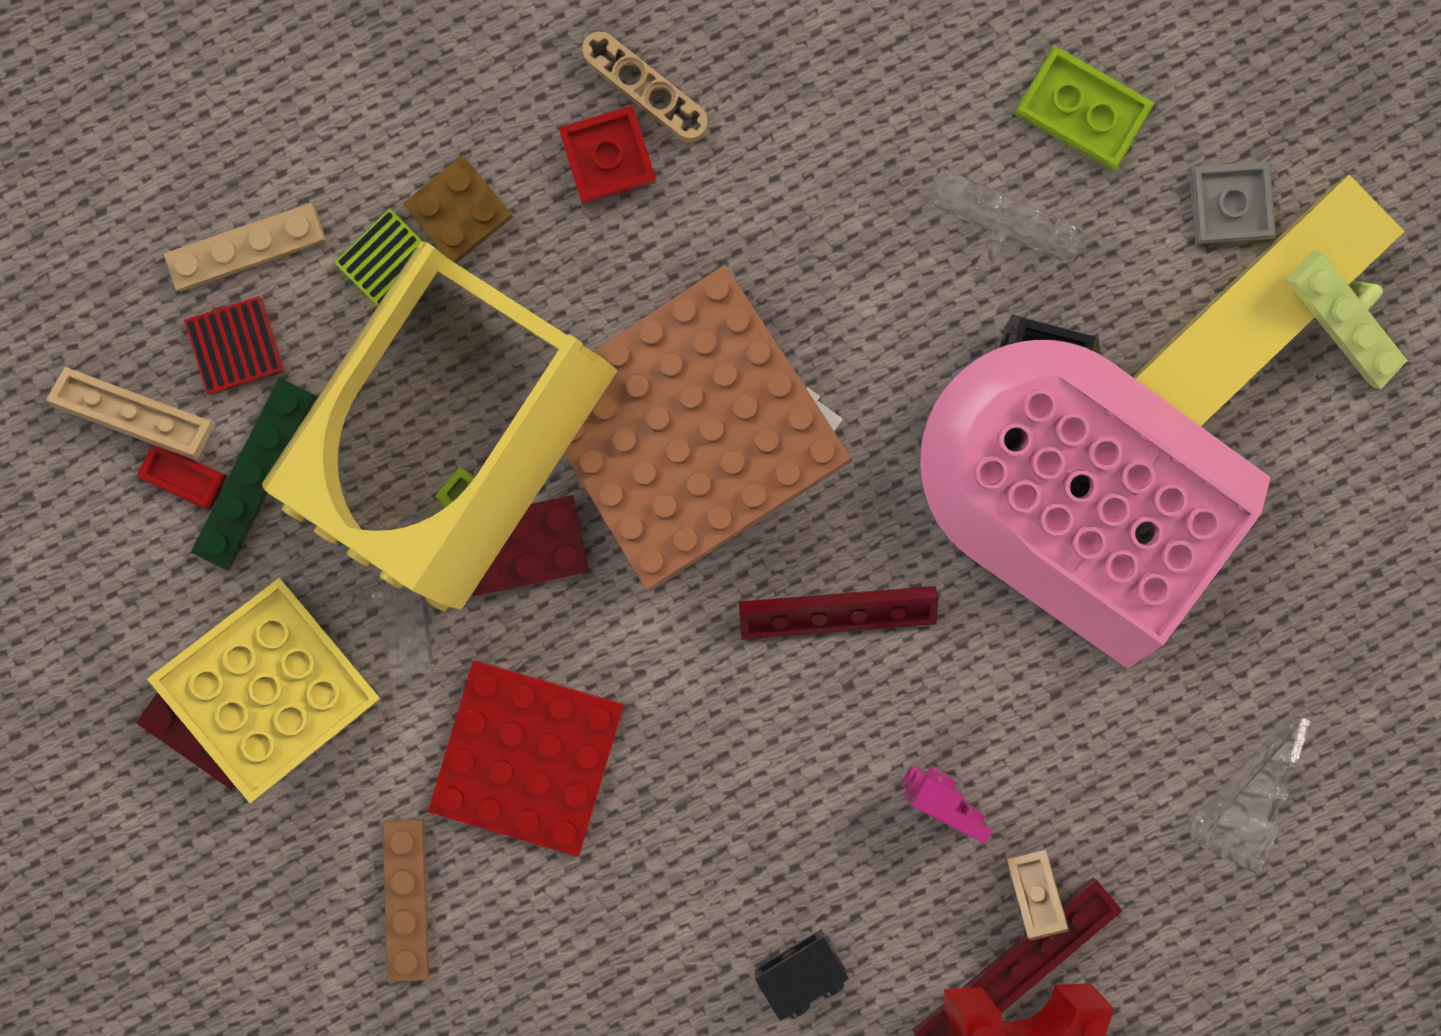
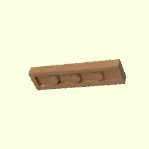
M424 819L385 820L382 822L387 982L428 980L429 948Z

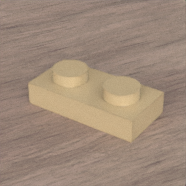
M1042 850L1007 859L1028 939L1031 941L1068 932L1069 928L1047 851Z

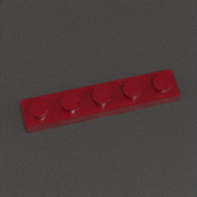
M936 586L739 601L741 640L937 624L938 593Z

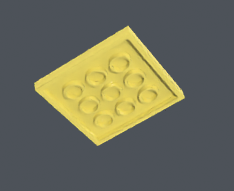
M280 577L147 678L250 804L381 700Z

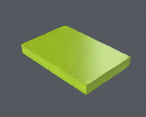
M1054 45L1014 115L1114 172L1155 102Z

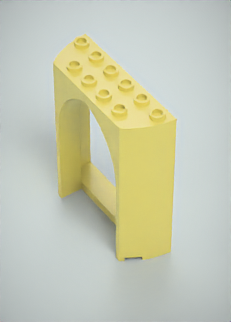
M420 241L266 476L262 486L268 494L284 503L281 509L286 514L301 522L304 519L316 525L314 532L328 542L335 544L339 541L349 547L347 551L348 556L362 565L368 566L371 563L381 569L382 572L379 576L387 583L399 589L402 585L409 588L413 592L426 597L425 600L429 604L443 612H446L448 607L462 610L618 370L600 355L582 345L583 343L572 335H566L446 258L429 243ZM439 273L558 350V352L476 477L457 499L432 517L404 528L383 531L363 530L354 520L346 505L339 480L338 447L343 424L359 390L435 274Z

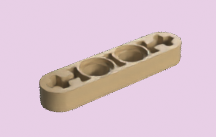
M597 31L585 38L582 52L585 62L592 70L680 140L693 143L705 136L708 119L706 112L698 104L608 33ZM604 43L607 44V53L615 61L619 54L623 56L616 61L612 72L607 71L611 68V64L605 57L600 55L596 59L593 58V45L601 47ZM629 66L637 68L641 72L640 80L634 85L622 83L619 79V74L624 68ZM663 90L669 93L671 103L668 107L664 109L652 107L649 98L655 91ZM679 102L683 104L680 107V113L686 118L691 119L694 115L698 117V130L690 128L687 132L684 131L683 120L676 114H674L671 121L667 119L675 112Z

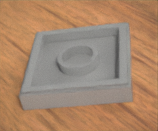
M1270 161L1192 166L1189 169L1195 246L1267 241L1276 238Z

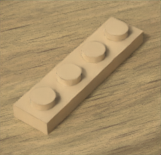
M309 203L166 252L164 256L175 289L183 292L327 241L315 206Z
M64 367L46 399L51 407L196 461L214 429L212 422L67 367Z

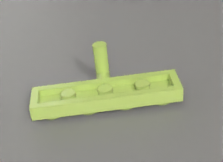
M1312 251L1285 280L1372 387L1382 389L1408 361L1368 311L1383 294V289L1380 285L1354 280L1348 285L1324 253Z

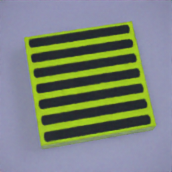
M389 208L334 263L378 306L422 240Z

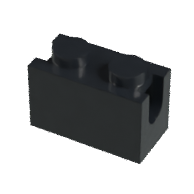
M822 929L754 970L757 984L780 1021L788 1016L790 1019L801 1016L811 1007L809 1003L822 995L824 998L834 996L844 988V982L849 980L845 967Z

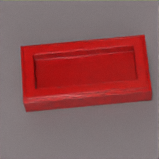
M151 444L136 477L199 507L211 510L227 475L196 460Z

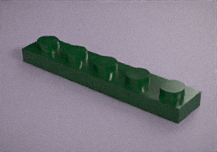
M278 378L190 553L224 570H230L268 494L264 490L262 483L310 411L317 397L316 395L282 378Z

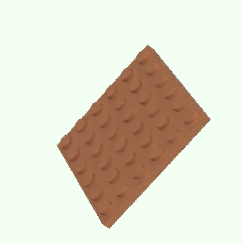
M726 265L721 266L592 351L600 355L618 371L564 452L645 589L649 592L853 461Z

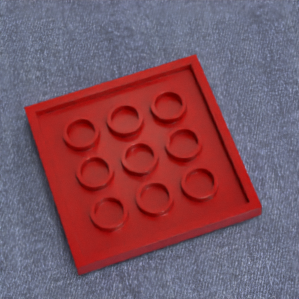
M473 660L428 812L579 857L624 703L479 660Z

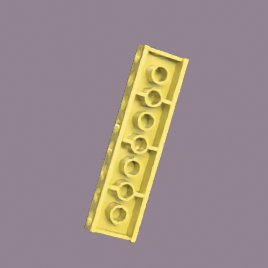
M1350 175L1346 176L1323 194L1145 364L1133 378L1196 424L1202 426L1315 318L1285 281L1312 251L1323 252L1349 285L1405 231Z

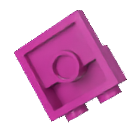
M911 765L901 784L902 787L906 788L903 795L908 802L922 812L986 845L993 829L984 822L985 814L980 812L977 807L962 800L964 795L955 788L957 781L931 765L927 772Z

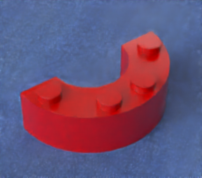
M1091 983L1056 984L1050 999L1039 1012L1028 1019L1016 1022L1002 1020L1001 1012L982 987L944 989L943 997L946 1018L955 1036H1106L1114 1009Z

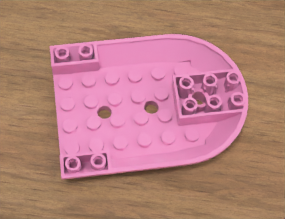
M1032 340L1005 345L984 354L963 368L949 382L935 402L926 422L920 448V473L925 498L937 524L954 545L1127 669L1165 644L1262 514L1271 478L1108 359L1085 347L1055 340ZM1016 427L1021 432L1019 434L1022 437V441L1017 448L1009 450L1005 446L1004 437L1008 430ZM1078 475H1085L1090 481V489L1082 497H1074L1070 491V483ZM1149 521L1155 529L1154 537L1151 541L1141 544L1135 537L1136 528L1141 523Z

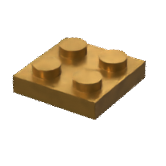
M464 155L403 202V205L446 258L454 263L460 261L513 218L509 210Z

